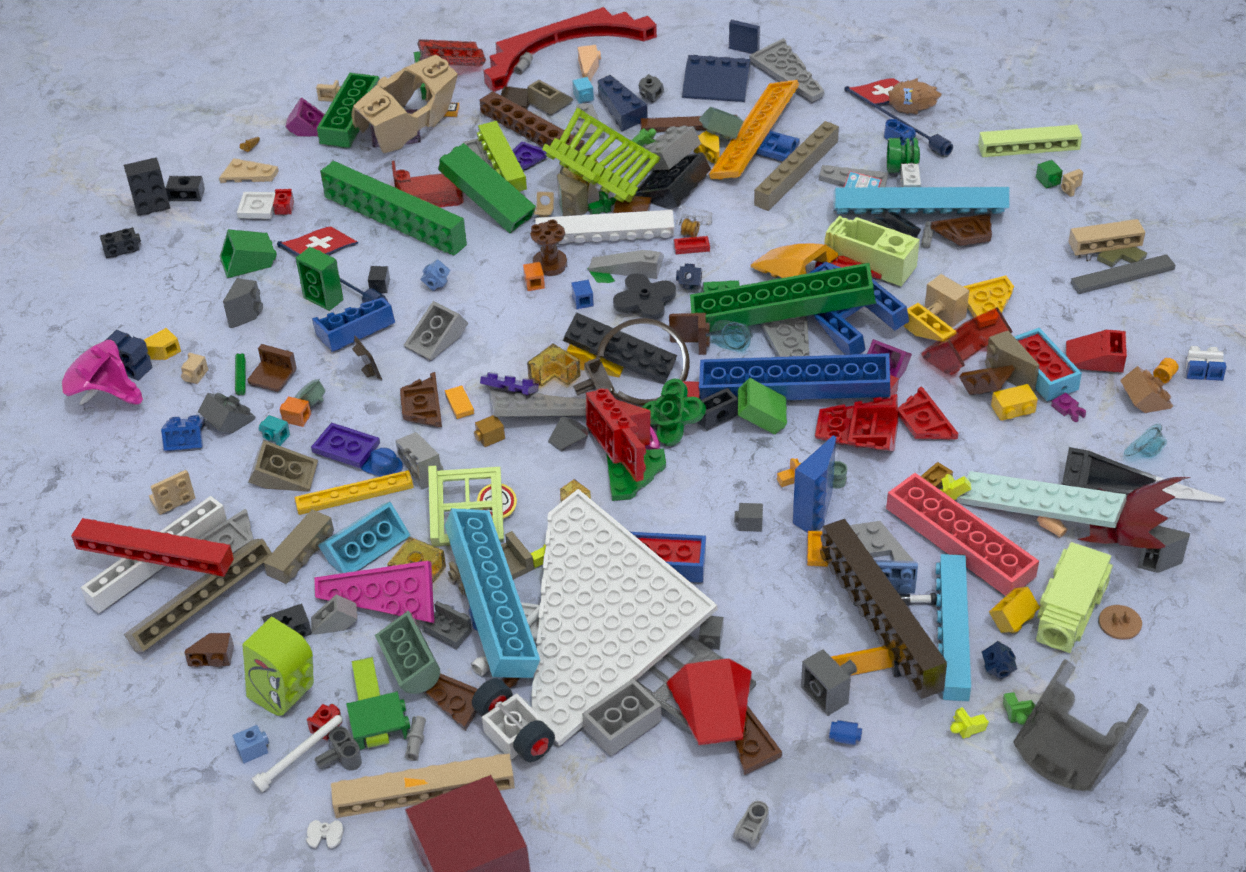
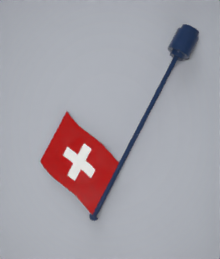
M889 78L866 85L846 86L844 88L845 92H850L891 118L912 127L916 133L929 140V148L938 154L948 156L952 152L953 144L948 139L939 134L930 137L878 106L889 103L888 91L892 90L899 83L898 80Z
M331 226L315 230L289 241L277 242L278 247H282L296 256L300 255L308 247L320 250L328 255L344 247L358 244V241ZM340 278L341 283L362 294L363 303L382 297L388 302L386 297L376 290L370 288L363 292Z

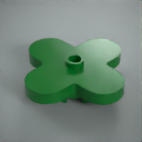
M677 378L671 379L664 384L661 396L657 401H650L642 407L650 410V426L657 427V437L666 446L676 445L682 439L684 425L700 421L706 411L705 404L699 398L687 397L688 388L686 384Z

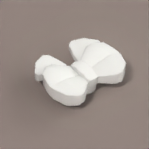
M318 820L312 821L307 828L308 838H306V842L310 847L316 848L321 838H326L328 848L336 847L341 843L343 836L342 823L338 820L330 824L321 823Z

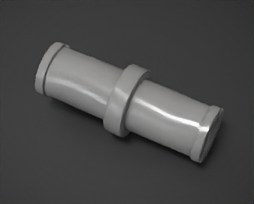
M422 716L412 717L411 729L407 734L406 740L408 744L404 757L410 761H414V758L418 760L420 746L424 742L423 731L426 719Z

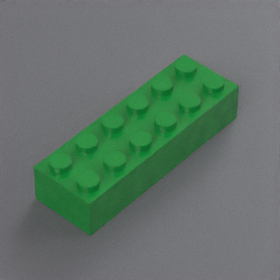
M349 72L317 127L320 144L344 148L351 147L360 131L358 127L353 126V106L377 85L380 80L379 76Z

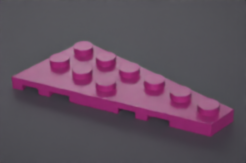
M430 561L314 577L315 598L329 601L337 594L355 602L359 608L401 616L409 610L414 619L435 623L432 565Z

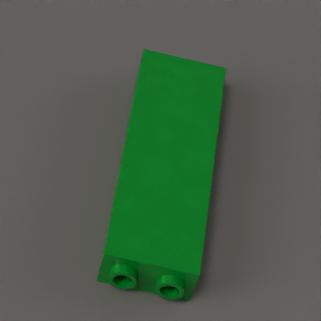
M463 143L460 146L454 147L450 153L444 154L439 159L438 170L509 233L533 217L536 206L466 144Z

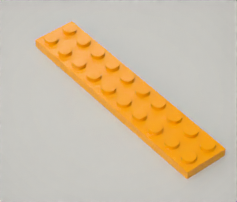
M798 80L769 83L744 120L737 138H732L710 171V179L721 180L741 176L798 88Z

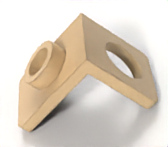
M537 192V209L534 211V214L539 215V217H549L554 212V193ZM542 196L550 198L548 205L541 203L540 199Z

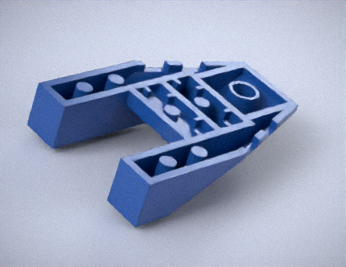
M825 262L809 273L841 267ZM872 279L876 304L864 306L896 331L909 322L907 306ZM864 306L814 314L815 319L845 355L860 354L866 350L863 334L845 320Z

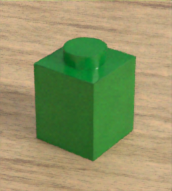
M1053 160L1037 164L1036 178L1046 189L1061 184L1063 170Z

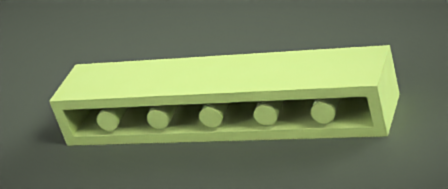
M1078 125L980 132L978 147L982 157L1080 150L1082 134Z

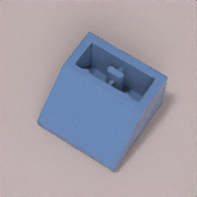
M875 560L898 593H915L918 563L916 561Z

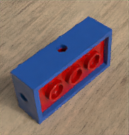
M630 532L689 582L703 583L706 535Z

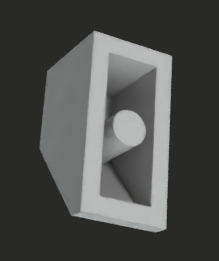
M336 594L311 617L312 633L323 634L346 630L357 620L356 603Z

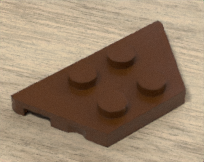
M990 213L934 221L930 225L932 230L959 246L989 242L992 237Z
M435 372L430 373V377L423 381L418 379L412 384L400 388L403 420L442 427Z

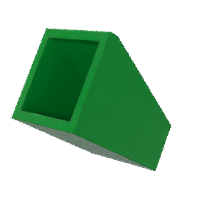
M228 229L220 253V260L227 278H232L270 268L277 254L268 233Z

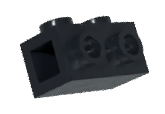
M134 227L99 235L106 259L140 250L138 244L141 243L139 233L135 234Z

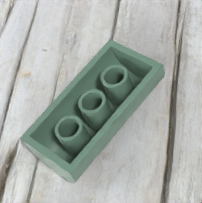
M408 610L375 634V637L400 688L407 693L417 694L429 690L436 684L440 677V667L413 615Z

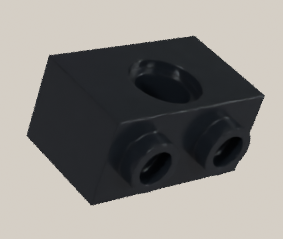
M169 176L165 189L169 201H202L205 186L202 176Z
M726 388L702 399L701 401L705 404L706 411L703 418L698 422L707 430L737 416L738 398Z

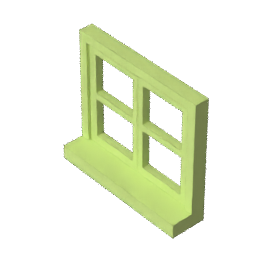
M428 466L430 540L432 547L451 545L448 535L445 534L444 512L451 511V508L492 509L495 529L500 542H504L501 467L437 471L436 466ZM491 479L492 500L470 502L469 480ZM465 480L466 502L444 504L443 482Z

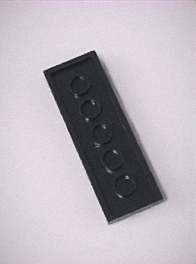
M576 312L564 335L563 341L597 355L602 339L613 328ZM619 331L607 344L603 358L665 384L678 355Z

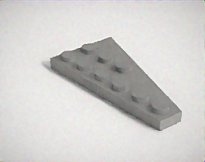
M490 389V400L494 417L586 416V399L550 396L542 393L526 395L522 394V392Z

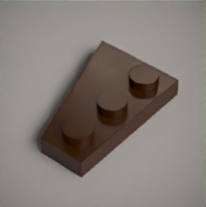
M441 673L436 684L423 692L465 731L477 713L472 706V698L478 688Z
M748 706L743 740H735L744 775L782 757L781 749Z

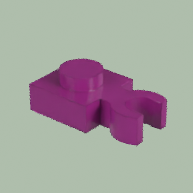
M1066 392L1051 402V406L1064 417L1069 414L1074 422L1079 421V415L1083 418L1086 416V410L1078 407L1079 402Z

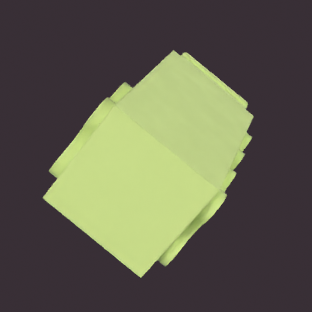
M839 216L826 231L824 244L836 251L838 256L843 255L863 264L869 263L870 269L881 274V279L902 286L917 267L920 239L858 217H855L854 220H847V218Z
M1070 542L1068 549H1063L1053 573L1054 578H1050L1040 601V609L1037 616L1040 619L1036 637L1037 642L1071 653L1075 642H1080L1096 604L1100 605L1108 587L1113 565L1110 564L1112 555Z

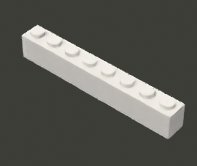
M673 210L535 218L536 224L554 219L564 227L565 237L559 244L607 240L617 241L623 239L634 240L640 238L651 239L656 237L668 238L674 236Z
M210 496L160 532L198 539L227 520L224 506ZM121 558L81 587L85 601L99 614L162 569L164 565Z

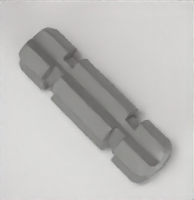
M929 221L925 223L921 243L923 248L931 246L934 230L930 228L931 222Z

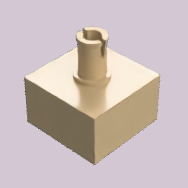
M940 274L927 284L925 308L953 328L966 318L969 290Z

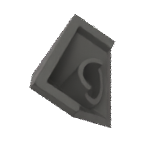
M561 417L548 442L562 452L565 447L571 446L574 442L588 436L589 429L576 420Z

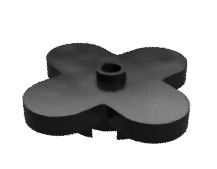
M634 273L625 279L626 291L619 292L613 297V307L621 313L631 312L634 314L637 312L643 318L657 320L663 317L665 313L663 302L675 298L676 286L674 283L666 280L651 283L647 276Z

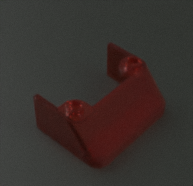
M391 161L395 188L440 208L458 206L464 202L463 192L442 173L410 177V173L406 170L400 169L396 171L395 161Z
M996 307L964 322L954 329L956 331L955 335L943 342L936 341L920 354L924 360L943 373L953 375L965 366L963 361L988 346L989 337L1005 331L1010 333L1013 331L999 308Z

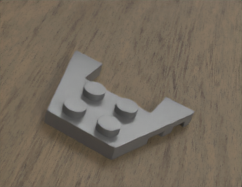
M881 521L850 525L873 558L891 555L892 560L914 561Z

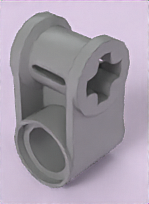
M754 801L749 805L743 818L735 828L734 839L744 840L750 843L751 847H757L769 823V808L766 803Z

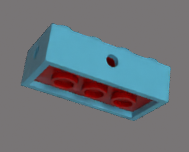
M1040 328L1014 336L1039 364L1035 389L1046 401L1055 399L1065 392L1068 394L1079 390L1082 373Z

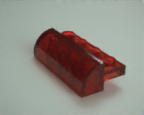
M419 39L417 42L421 54L420 61L434 55L445 59L448 65L483 66L486 61L483 50L478 48L476 42Z

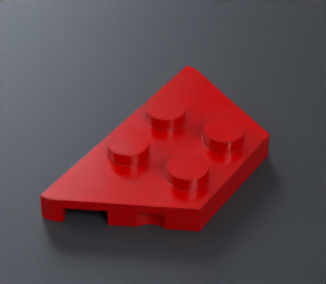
M922 386L918 388L914 396H910L905 403L898 407L899 418L915 439H958L959 433Z

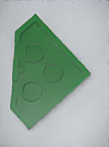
M664 448L646 450V455H644L646 466L644 480L638 482L634 480L622 462L613 463L607 455L612 501L633 499L639 489L645 488L659 471L662 472L666 468Z

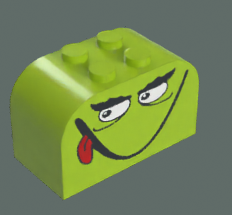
M272 616L242 644L246 697L272 714L284 715L314 684L313 653L309 644L299 633Z

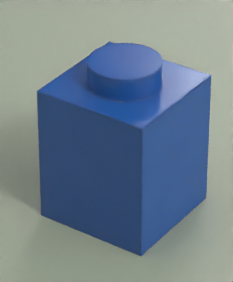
M589 279L571 282L572 297L576 309L593 307V291Z

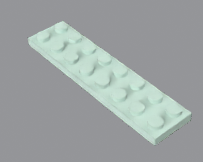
M970 471L967 476L972 490L957 497V502L960 504L1111 528L1116 527L1126 502V494Z

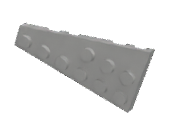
M784 38L749 55L752 63L779 81L798 80L799 86L796 92L811 102L824 96L823 88L817 80L812 78L810 71L806 70L804 63L797 54L792 52L791 46L786 44Z
M807 316L760 324L777 357L809 356Z

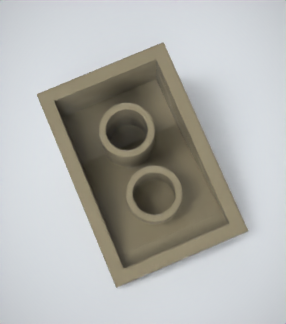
M1009 331L989 337L985 360L986 367L998 368L1013 365L1015 370L1006 381L1015 386L1028 384L1032 391L1035 392L1039 364Z
M263 440L257 452L248 482L265 489L309 492L318 460Z

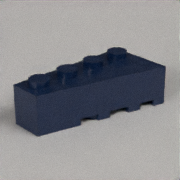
M612 75L597 80L598 96L605 107L609 109L610 115H613L616 124H619L622 132L640 124L641 118H648L647 103Z

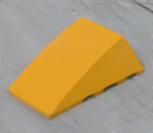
M793 244L771 249L750 265L751 268L763 273L770 272L772 277L786 278L806 274L805 266L811 261L829 263L838 256V253L825 244Z

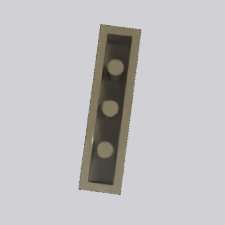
M312 509L264 561L267 576L284 584H287L294 578L300 568L320 549L318 545L333 534L332 518Z

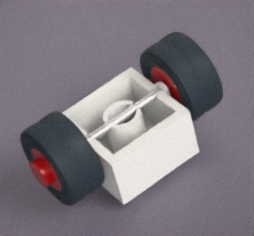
M498 678L490 679L483 683L475 692L472 698V706L482 716L484 733L505 754L510 753L511 760L520 755L527 762H535L551 749L555 741L554 732L517 693L513 696L511 689Z

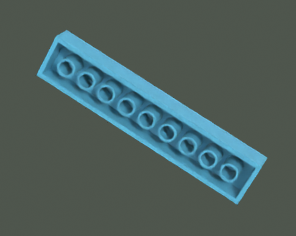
M1010 187L835 188L833 190V211H837V214H847L849 211H854V214H865L866 211H871V214H882L883 211L897 214L901 211H906V214H916L918 211H923V214H933L935 211H940V214H950L953 211H957V214H967L970 211H974V214H984L987 211H992V214H1001L1009 208Z
M451 508L445 528L492 677L533 678L540 663V657L490 511Z

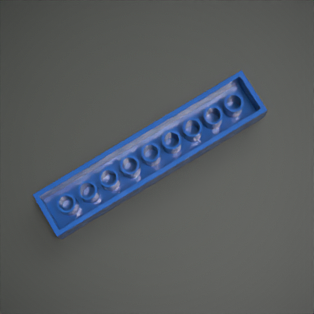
M889 353L700 359V400L726 388L738 398V388L749 378L785 396L786 400L890 397Z

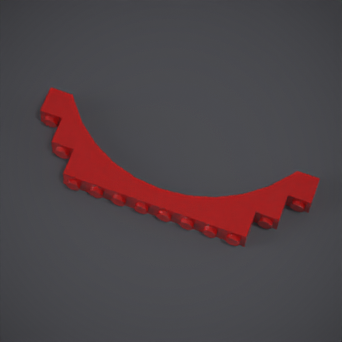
M605 7L495 42L496 54L489 56L490 68L483 70L485 84L494 92L503 89L504 86L507 87L514 72V67L519 62V58L527 52L533 55L553 44L590 36L624 37L644 42L657 37V24L649 16L634 20L626 11L611 15Z

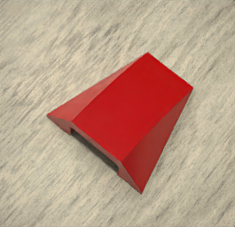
M894 394L891 395V398L883 400L881 397L874 398L873 402L868 403L858 401L854 405L847 407L843 404L820 409L815 438L827 441L834 435L836 437V444L894 451L898 429V395Z
M730 658L685 664L666 682L667 688L671 691L674 701L680 707L681 714L687 720L688 727L698 745L743 740L752 671Z

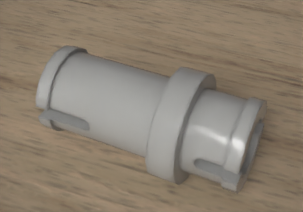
M527 52L519 58L518 64L514 67L515 73L520 75L526 67L531 65L533 56Z

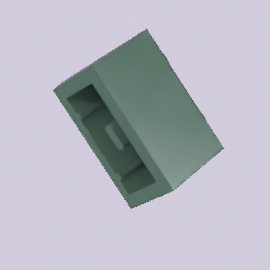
M711 106L699 119L703 124L702 126L707 129L706 131L712 134L720 133L723 138L729 140L730 138H737L744 122L738 116Z

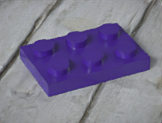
M331 422L313 443L311 451L312 453L361 468L370 457L371 452L379 446L380 439L379 437Z

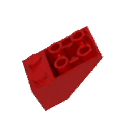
M1106 329L1067 340L1066 357L1078 369L1123 373L1127 357L1126 331Z

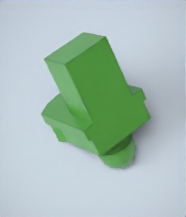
M643 128L631 141L640 146L651 144L656 141L654 139L656 130L650 129L648 132Z
M1014 692L1003 694V705L1011 723L1017 722L1020 725H1024L1027 720H1032L1031 716L1036 710L1035 703L1032 700L1018 702Z

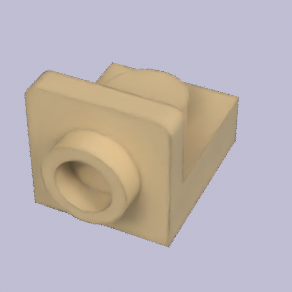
M335 80L333 85L317 84L318 101H333L341 88L339 81Z
M1080 169L1063 175L1061 189L1070 197L1074 196L1075 188L1082 184L1084 172Z

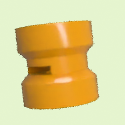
M1164 358L1154 369L1153 376L1154 378L1158 377L1163 383H1168L1178 371L1179 366L1174 359Z

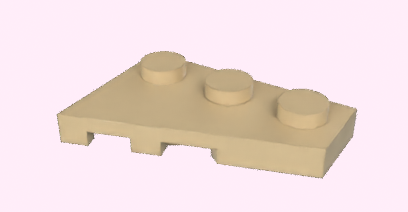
M233 158L219 177L220 183H226V180L241 182L247 179H251L252 182L273 181L279 170L278 166Z

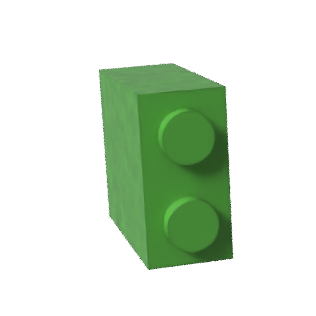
M751 378L738 388V416L774 435L785 428L787 424L785 396Z

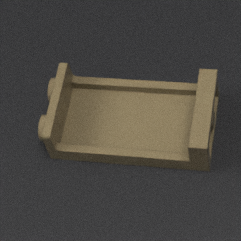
M513 531L505 534L506 542L501 544L514 580L534 570L533 556ZM451 561L449 562L450 571H448V575L452 582L458 584L461 594L466 595L458 566Z

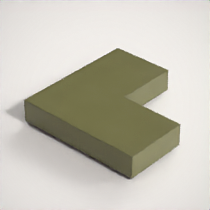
M1137 247L1103 251L1098 255L1097 260L1113 267L1121 259L1129 263L1142 261L1147 257V252Z

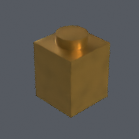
M492 415L475 422L476 431H474V436L478 442L481 441L484 447L505 439L504 425L498 417Z

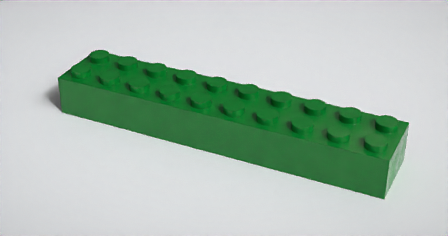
M334 160L320 170L325 198L453 256L467 245L464 218Z
M869 263L690 294L691 313H705L706 323H709L710 332L876 304Z

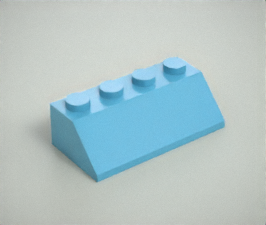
M387 502L376 507L318 546L327 561L341 574L358 571L411 535L392 503Z

